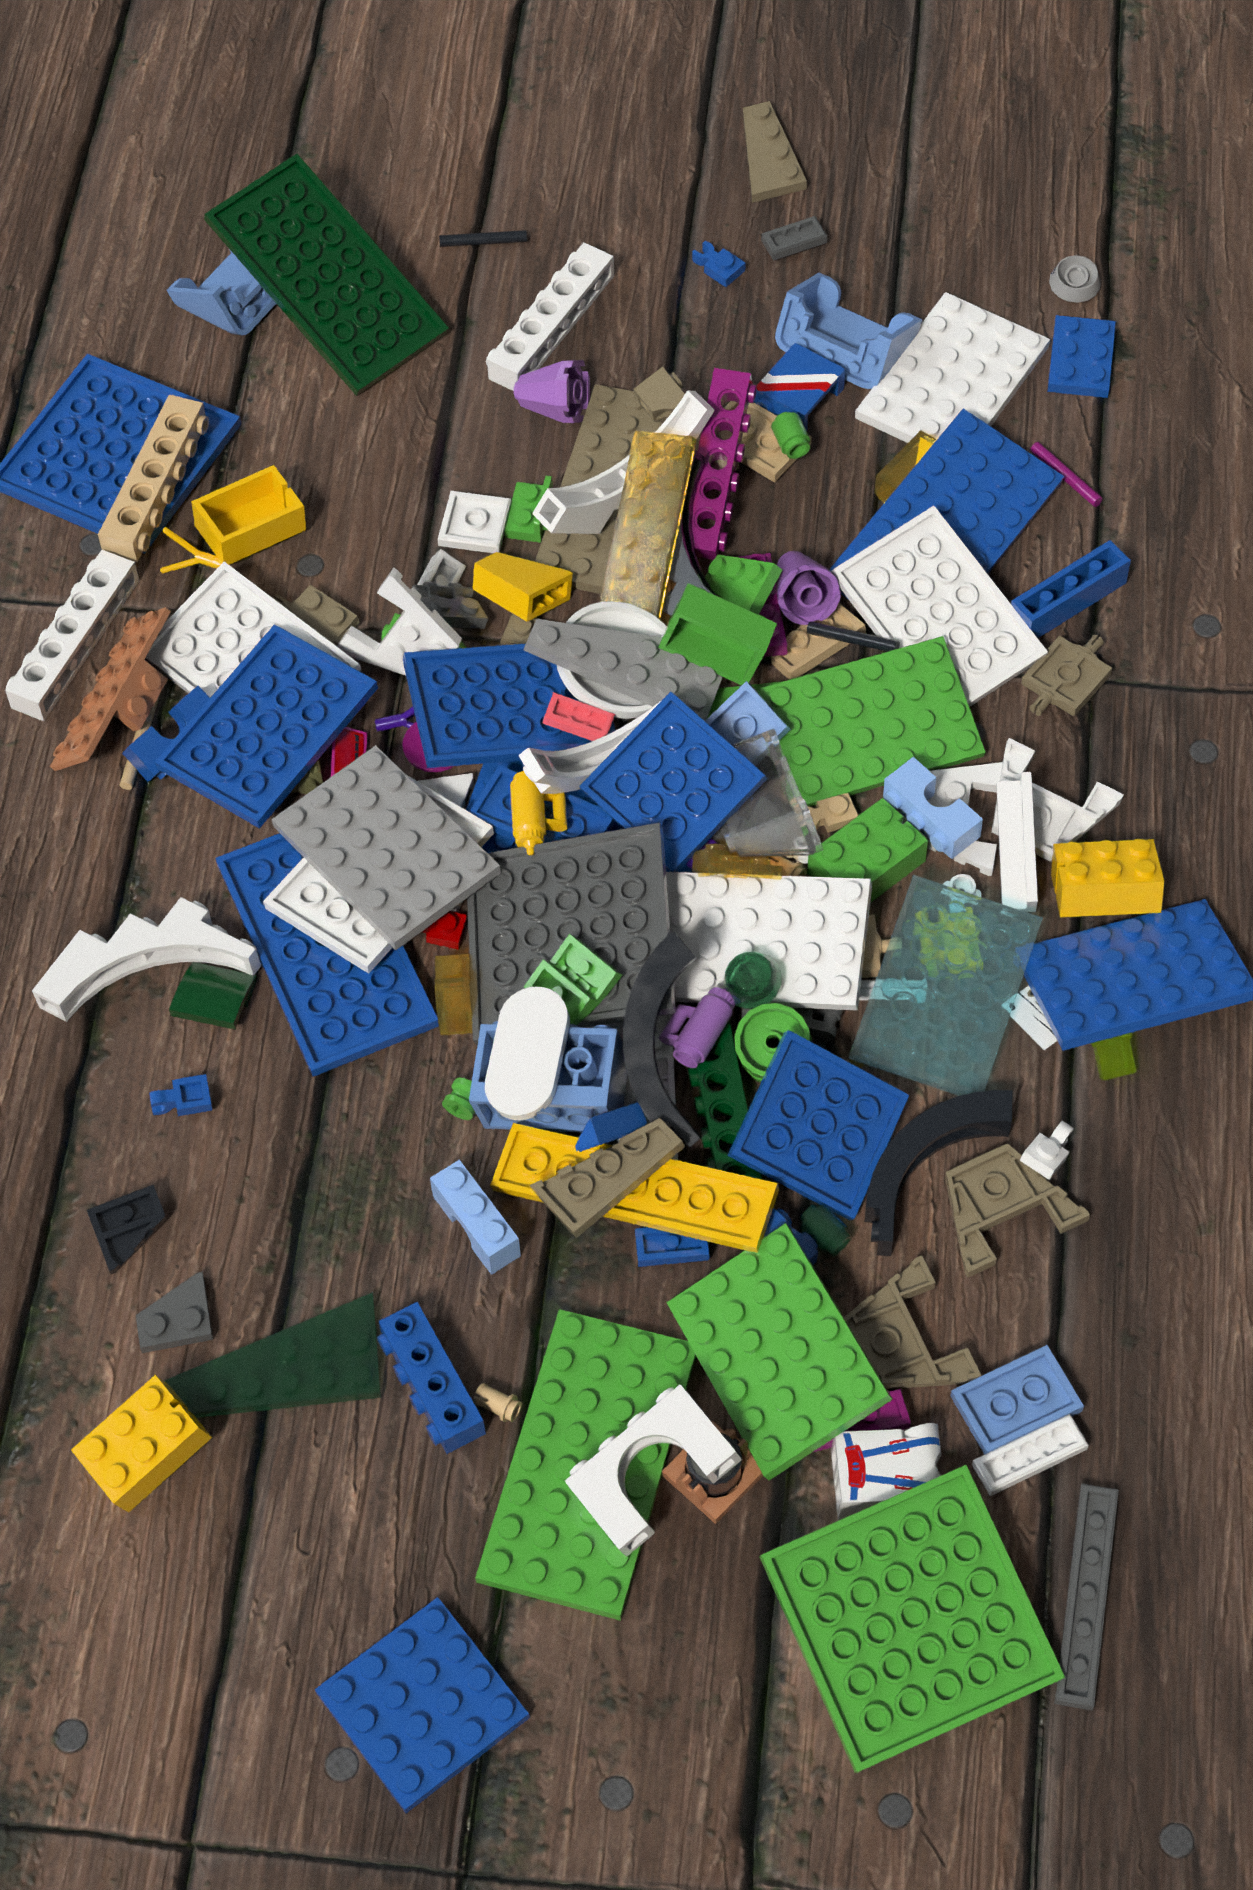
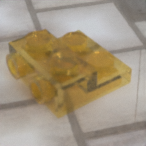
M706 844V849L695 851L693 855L692 873H698V877L724 875V878L782 879L783 866L770 865L768 855L756 854V848L736 847V852L726 851V845Z

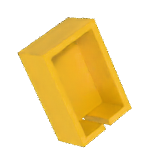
M274 465L191 501L195 527L221 563L226 562L228 565L306 530L304 505L291 487L288 488L287 482Z
M1154 839L1103 840L1100 842L1053 844L1051 877L1060 917L1161 913L1164 878Z
M154 1375L73 1447L71 1451L110 1500L129 1513L213 1437L194 1414L188 1411L189 1408L170 1385Z

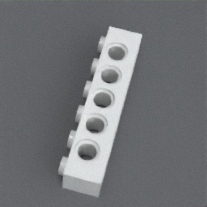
M584 242L576 252H572L564 267L560 271L555 272L550 284L545 290H541L538 293L531 307L522 312L517 324L505 333L503 341L496 349H492L486 359L489 380L514 391V384L519 380L520 375L538 370L613 279L614 256Z
M101 550L96 559L89 563L85 575L80 582L73 586L71 595L65 604L57 609L55 618L48 629H44L40 634L35 648L25 656L17 674L9 679L5 691L11 709L41 721L46 720L138 584L139 577L134 561Z

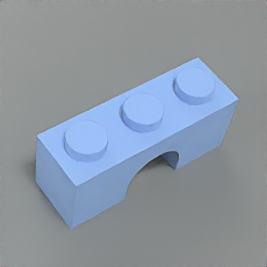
M912 757L884 779L883 797L895 810H898L906 817L912 826L928 837L932 846L937 851L944 852L953 859L981 837L983 819L960 798L947 807L931 805L928 800L935 794L936 776L917 759Z
M460 1160L430 1178L433 1197L452 1222L458 1220L470 1239L473 1251L491 1275L521 1256L519 1238Z

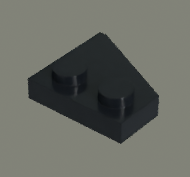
M154 1185L87 1209L111 1275L116 1273L167 1220Z

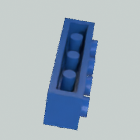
M1109 540L1013 599L1011 605L1035 636L1039 638L1126 584L1131 560Z
M418 1302L380 1320L381 1335L377 1336L378 1342L384 1354L388 1356L392 1353L397 1362L393 1369L401 1385L409 1384L413 1392L409 1398L418 1415L423 1413L426 1415L430 1423L426 1425V1430L433 1444L436 1446L441 1443L446 1454L485 1435L484 1421Z

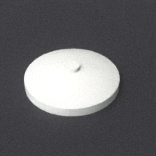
M612 601L588 605L573 614L566 622L663 637L667 627L657 617L642 608ZM556 665L564 685L576 699L585 704L615 714V718H638L652 708L648 704Z

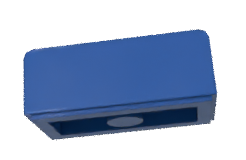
M639 1103L627 1105L590 1118L575 1145L576 1151L582 1152L620 1139L647 1125Z

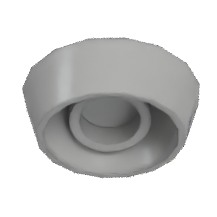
M1074 255L1062 259L1050 274L1049 284L1052 291L1059 298L1068 302L1079 303L1088 301L1096 296L1100 290L1101 279L1096 265L1090 259Z

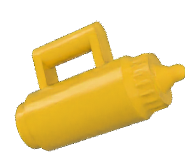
M524 771L515 774L510 784L513 837L517 847H525L527 854L532 856L534 854V846L544 843L546 830L557 832L567 830L565 793L543 794L539 791L536 784L526 776ZM544 801L553 803L554 819L545 818Z

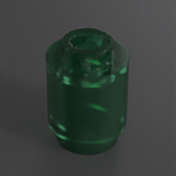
M824 1204L818 1207L811 1205L799 1219L802 1222L800 1231L809 1234L823 1253L829 1252L833 1257L838 1255L852 1239V1235L848 1232L849 1227Z

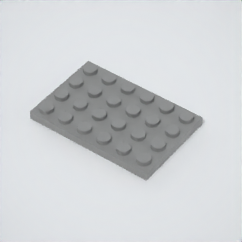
M376 745L271 819L273 827L395 950L399 949L501 873L500 865Z

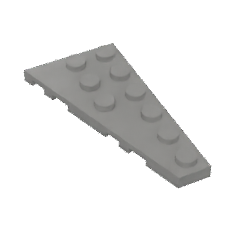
M536 619L523 649L530 654L652 707L663 700L671 691L704 721L708 717L722 680V676L716 674L712 668L707 666L700 667L687 661L681 654H671L658 648L662 637Z

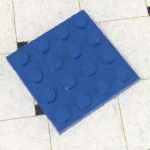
M670 691L579 787L623 829L660 823L664 834L666 868L674 873L678 872L767 778L765 774Z
M787 1030L778 1044L727 1156L849 1221L853 1220L868 1190L879 1158L888 1145L909 1095L794 1032Z
M438 1597L315 1689L317 1696L406 1814L530 1718L527 1710Z

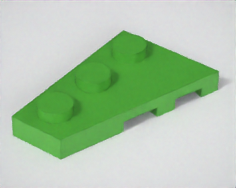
M717 554L716 558L709 565L705 578L713 591L722 599L731 601L744 609L759 614L782 569L775 563Z

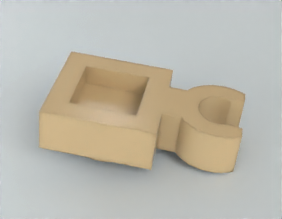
M845 793L817 801L815 809L812 807L798 809L796 818L798 821L803 819L811 820V822L803 824L802 828L804 835H810L823 825L827 833L839 830L855 819L858 814L849 794Z

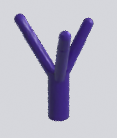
M411 707L401 714L375 719L377 732L401 726L410 728L414 723L408 721V719L415 716L414 708Z

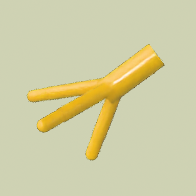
M167 527L163 528V533L195 555V558L162 567L160 569L161 573L175 571L199 563L216 569L222 564L216 555L196 549Z

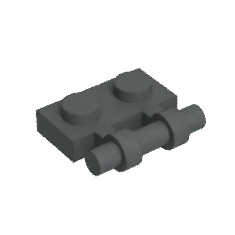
M424 582L423 585L414 584L412 586L422 595L420 600L430 611L436 610L451 627L485 629L488 617L478 601L472 599V587H462L460 583L437 586L435 582Z

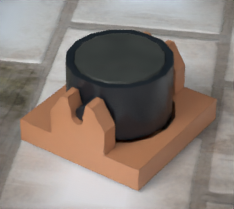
M711 1421L742 1460L713 1484L692 1457L683 1449L662 1470V1476L716 1524L763 1477V1474L747 1447V1441L745 1439L740 1441L735 1430L727 1428L724 1431L714 1421ZM726 1493L728 1494L726 1496L717 1498L707 1497V1495L717 1496Z

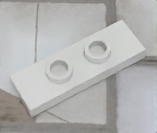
M1068 1414L973 1460L972 1466L988 1494L992 1496L1087 1450L1088 1443L1072 1416Z

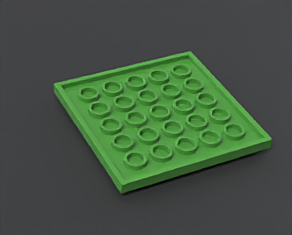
M967 1465L760 1555L761 1562L855 1773L1065 1678Z

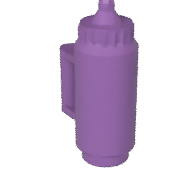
M725 985L723 989L718 987L712 988L707 995L702 997L697 1007L679 1004L676 1008V1013L671 1016L660 1034L659 1040L666 1045L674 1046L673 1056L684 1066L696 1068L699 1063H703L733 1014L732 1010L735 1007V998L730 994L732 991L730 985ZM686 1018H690L686 1023L685 1027L683 1028L682 1032L678 1036L677 1033L682 1027Z

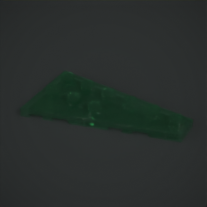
M373 1292L166 1379L164 1382L170 1385L189 1408L188 1411L193 1413L196 1418L381 1398Z

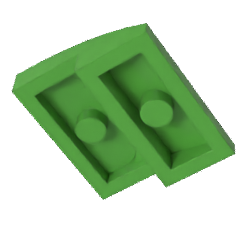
M569 934L550 961L542 960L524 988L544 987L556 992L566 1005L570 1016V1024L577 1025L608 995L622 977V974L580 939Z

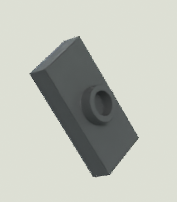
M813 216L762 233L761 241L774 261L827 243V235L817 218Z

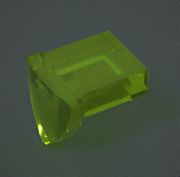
M1132 1033L1091 1043L1092 1048H1094L1101 1080H1108L1137 1072L1130 1043Z

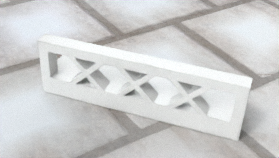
M1021 772L1020 780L997 781L996 783L1002 913L1036 912L1038 902L1031 772Z

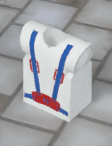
M921 1424L906 1431L901 1429L844 1431L833 1438L831 1459L838 1521L941 1476L936 1467L942 1455L938 1424Z

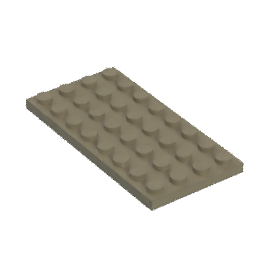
M595 384L560 487L583 482L610 469L640 447L658 430L666 419L654 422L636 400L634 391ZM653 485L646 496L656 501L661 485ZM614 509L600 534L551 533L549 530H545L535 562L572 572L571 588L649 604H653L661 576L647 568L649 555L653 548L658 546L660 541L641 532L631 524L634 519L633 514L635 510Z

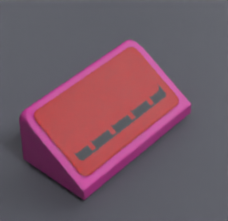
M345 727L332 742L331 777L367 752V732Z

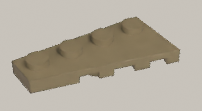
M770 101L744 107L743 123L752 203L806 190L807 180Z

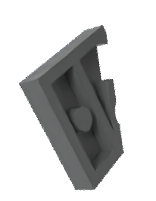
M203 1272L196 1273L136 1315L139 1344L142 1353L213 1340Z

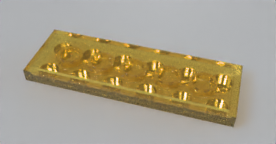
M645 431L634 432L599 602L612 601L631 604L648 611L660 620L697 442L693 436Z

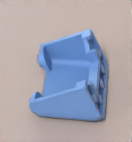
M232 252L199 287L189 278H179L166 290L178 307L234 335L248 334L276 304Z
M821 273L815 274L787 291L775 333L776 343L779 348L787 352L794 343H797L845 368V380L865 389H872L885 378L918 334L922 319L903 312L894 316L887 328L838 306L841 298L840 286L834 279Z

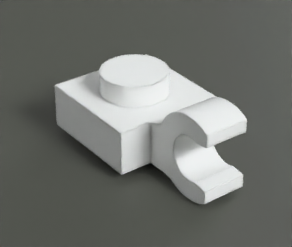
M1061 1121L1050 1138L1039 1133L1024 1151L1020 1161L1050 1180L1069 1154V1151L1063 1147L1074 1128Z

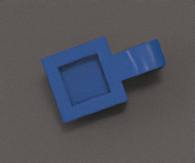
M206 1074L172 1080L173 1089L156 1090L149 1093L153 1115L168 1113L173 1108L177 1109L178 1116L212 1111Z

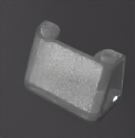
M773 728L733 744L732 746L765 774L767 780L726 821L729 832L723 835L730 853L737 851L739 857L806 856L824 851L809 808L801 796L775 729Z

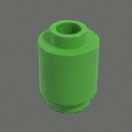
M794 412L779 414L773 421L771 429L782 453L790 459L804 456L810 450V437L800 416Z

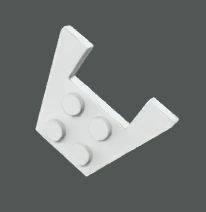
M393 568L381 584L377 594L403 609L404 612L380 643L351 626L337 647L350 657L406 676L403 665V655L405 652L457 649L462 638L436 610L430 611L420 600L422 595L414 587L409 589L401 580L403 575Z
M1009 738L1005 747L1000 781L1020 780L1021 772H1025L1034 757L1035 750ZM1097 782L1085 804L1081 807L1032 783L1035 854L1051 862L1053 844L1075 842L1119 806L1124 794ZM996 801L991 832L999 836Z
M1003 762L930 771L936 776L935 794L928 802L936 807H947L960 798L968 805L971 789L997 793L996 783L1000 781ZM904 816L902 824L907 822V819ZM919 831L928 840L927 848L936 852L937 850L932 846L930 839ZM975 841L954 857V861L963 865L969 863L980 868V873L992 876L997 844Z

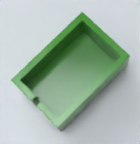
M688 583L668 622L658 648L671 654H681L687 661L700 667H710L716 674L743 685L746 681L749 683L766 653L777 623L762 615L744 609L731 601L711 594L703 588Z
M882 798L808 853L807 874L810 877L871 879V903L926 861L928 840L908 821L902 824L903 816Z

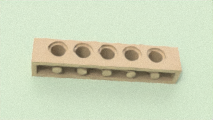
M173 395L167 397L98 533L102 550L134 562H138L142 552L147 551L150 545L151 534L154 528H158L161 524L162 512L166 504L171 503L174 496V488L178 480L181 481L183 479L186 464L190 457H194L201 434L204 435L208 429L209 418L205 414L202 402Z

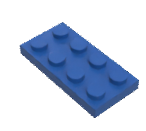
M498 765L471 808L470 813L492 825L494 833L515 841L512 831L510 784L513 781L514 775L518 772ZM565 792L567 830L563 832L546 830L544 843L609 832L616 821L599 806ZM544 801L545 818L554 819L553 803Z

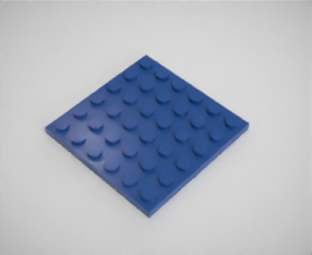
M86 354L0 463V492L98 534L167 397L173 395L202 402L205 414L209 418L208 429L204 435L201 434L197 442L196 453L194 457L189 458L186 464L185 475L181 481L178 480L174 488L173 499L170 504H166L162 512L161 524L158 528L155 527L151 534L150 547L241 426V419L238 415Z

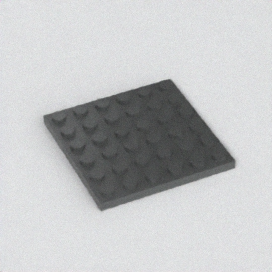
M655 823L536 844L532 856L527 854L525 847L488 853L500 865L501 873L467 898L474 1043L478 1045L481 1024H492L498 1021L504 1003L513 994L525 989V984L542 960L550 961L569 934L580 939L622 974V977L608 995L577 1026L588 1028L596 1025L624 1022L629 996L640 970L659 943L670 934L664 834L661 824ZM674 983L665 997L659 1016L676 1013Z

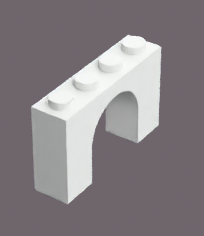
M681 1385L675 1389L673 1387L668 1388L656 1399L657 1404L646 1413L643 1411L636 1414L628 1422V1428L618 1437L614 1435L606 1439L598 1449L600 1452L589 1461L583 1460L576 1464L570 1471L571 1476L565 1480L566 1484L626 1557L655 1533L632 1504L626 1492V1471L631 1460L638 1452L658 1443L676 1445L684 1449L713 1484L742 1460Z

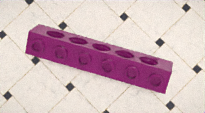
M714 368L707 403L714 409V412L701 431L698 452L707 459L697 480L691 513V533L696 557L714 560L720 551H725L728 533L724 532L725 521L730 522L732 519L733 503H729L731 491L736 492L738 488L739 473H735L737 462H743L745 444H742L741 440L743 432H749L751 414H747L749 403L754 404L757 385L752 383L751 373ZM729 401H735L739 404L734 410H725L723 408L724 404ZM724 430L733 433L727 440L717 438V435ZM716 460L727 462V465L720 470L711 467L712 463ZM711 489L721 491L720 496L716 499L705 497L706 493ZM704 519L715 521L714 526L710 529L699 527Z

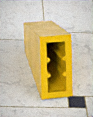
M495 552L475 562L473 590L528 622L570 600L573 573L565 569Z

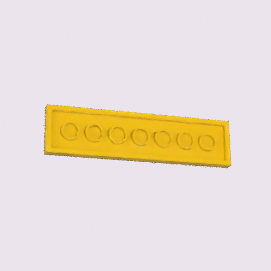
M513 1123L490 1186L496 1192L543 1202L530 1187L531 1184L539 1180L544 1182L558 1175V1170L568 1165L573 1167L590 1158L589 1154L601 1148L604 1151L612 1147V1145L602 1144L579 1152L575 1148L579 1139L577 1137ZM670 1159L602 1217L758 1253L779 1192V1187L774 1182Z

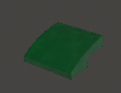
M192 962L169 1007L170 1016L236 1030L243 1007H248L258 979L257 975L253 976L243 972Z

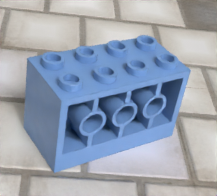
M498 1021L492 1024H481L469 1102L484 1128L510 1130L512 1124L516 1123L547 1131L582 1133L590 1118L623 1107L628 1074L624 1059L623 1041L618 1030L607 1025H596L594 1028H580L577 1025L570 1024L556 1093L552 1102L545 1110L542 1108L539 1112H536V1116L526 1120H512L503 1117L492 1107L485 1093V1079Z

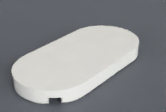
M529 987L513 994L504 1003L500 1011L485 1079V1093L492 1107L508 1119L526 1120L536 1116V1112H539L542 1108L545 1110L552 1102L556 1093L569 1031L570 1016L562 998L548 988Z

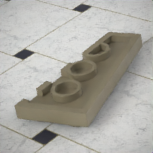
M659 1118L620 1138L619 1143L604 1151L601 1148L589 1154L590 1158L573 1167L568 1165L558 1170V1175L544 1182L539 1180L531 1184L530 1187L577 1238L685 1146L683 1141Z

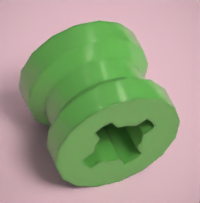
M455 1078L451 1086L453 1091L445 1096L442 1105L446 1111L455 1117L471 1120L475 1114L469 1102L472 1081L465 1078Z

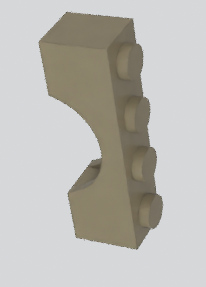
M663 367L633 389L636 400L654 422L667 419L685 395L681 390L683 384L674 372L668 374ZM700 433V435L698 436V438H697V440H696V445H695V448H694V449H696L697 451H698V446H699V441H700L701 433ZM716 460L712 463L711 467L720 470L727 465V462ZM737 462L736 470L740 468L739 462Z

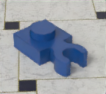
M704 241L702 243L704 254L696 250L692 251L693 262L704 266V273L724 287L730 285L745 272L746 263L724 248L717 253L710 242Z

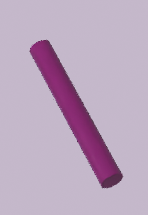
M1036 442L1032 445L1030 451L1042 462L1065 476L1063 480L1093 507H1097L1102 502L1103 498L1041 443Z

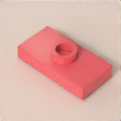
M553 692L542 723L590 741H595L608 735L615 714Z

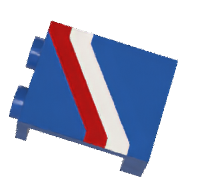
M794 343L759 382L754 403L776 416L783 412L797 413L807 431L808 415L828 392L838 396L843 391L845 368Z

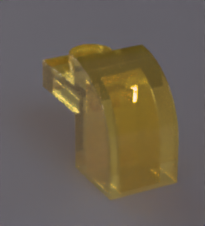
M469 954L435 956V997L440 1034L473 1033Z

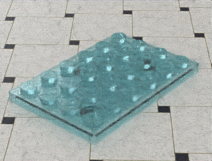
M913 875L851 1048L849 1059L958 1096L985 1091L1043 917Z

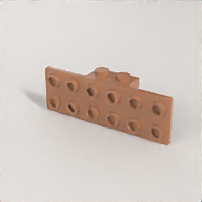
M166 607L157 611H149L146 615L138 618L133 617L125 624L123 637L111 649L109 662L97 674L95 687L84 697L81 703L83 706L81 712L70 722L67 728L69 731L67 737L56 747L53 753L55 758L50 768L54 771L88 761L113 715L132 731L142 728L168 680L144 660L171 612Z

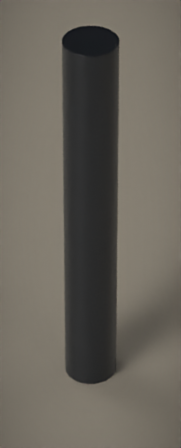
M526 230L439 235L440 247L527 242Z
M811 621L807 626V634L887 652L899 649L900 642L897 640Z

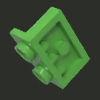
M546 475L543 485L516 483L504 528L505 538L541 543L545 530L548 531V529L532 513L547 488H553L552 476Z

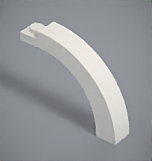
M658 704L620 729L587 744L560 751L527 748L519 755L525 765L523 767L524 773L536 784L539 791L543 794L565 793L580 789L579 786Z

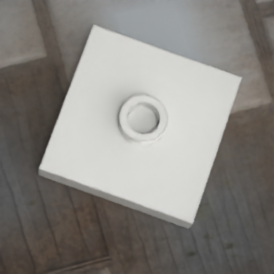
M451 491L438 536V546L500 553L511 499Z

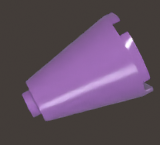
M789 551L783 554L777 564L782 569L777 580V600L784 616L792 622L801 625H808L810 621L814 622L819 619L823 621L836 610L840 601L839 583L836 576L828 568L799 551Z

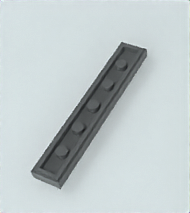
M1081 1483L1059 1665L1065 1678L1057 1681L1054 1704L1091 1711L1094 1708L1118 1489Z

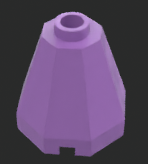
M583 360L561 361L520 375L519 380L514 384V397L518 400L521 407L559 422H582L584 415H580L582 409H587L590 401V376L588 371H582L580 368L585 366Z

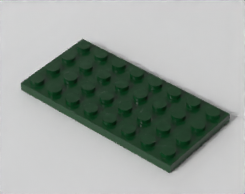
M298 154L287 159L204 215L206 223L356 396L448 333L449 327Z

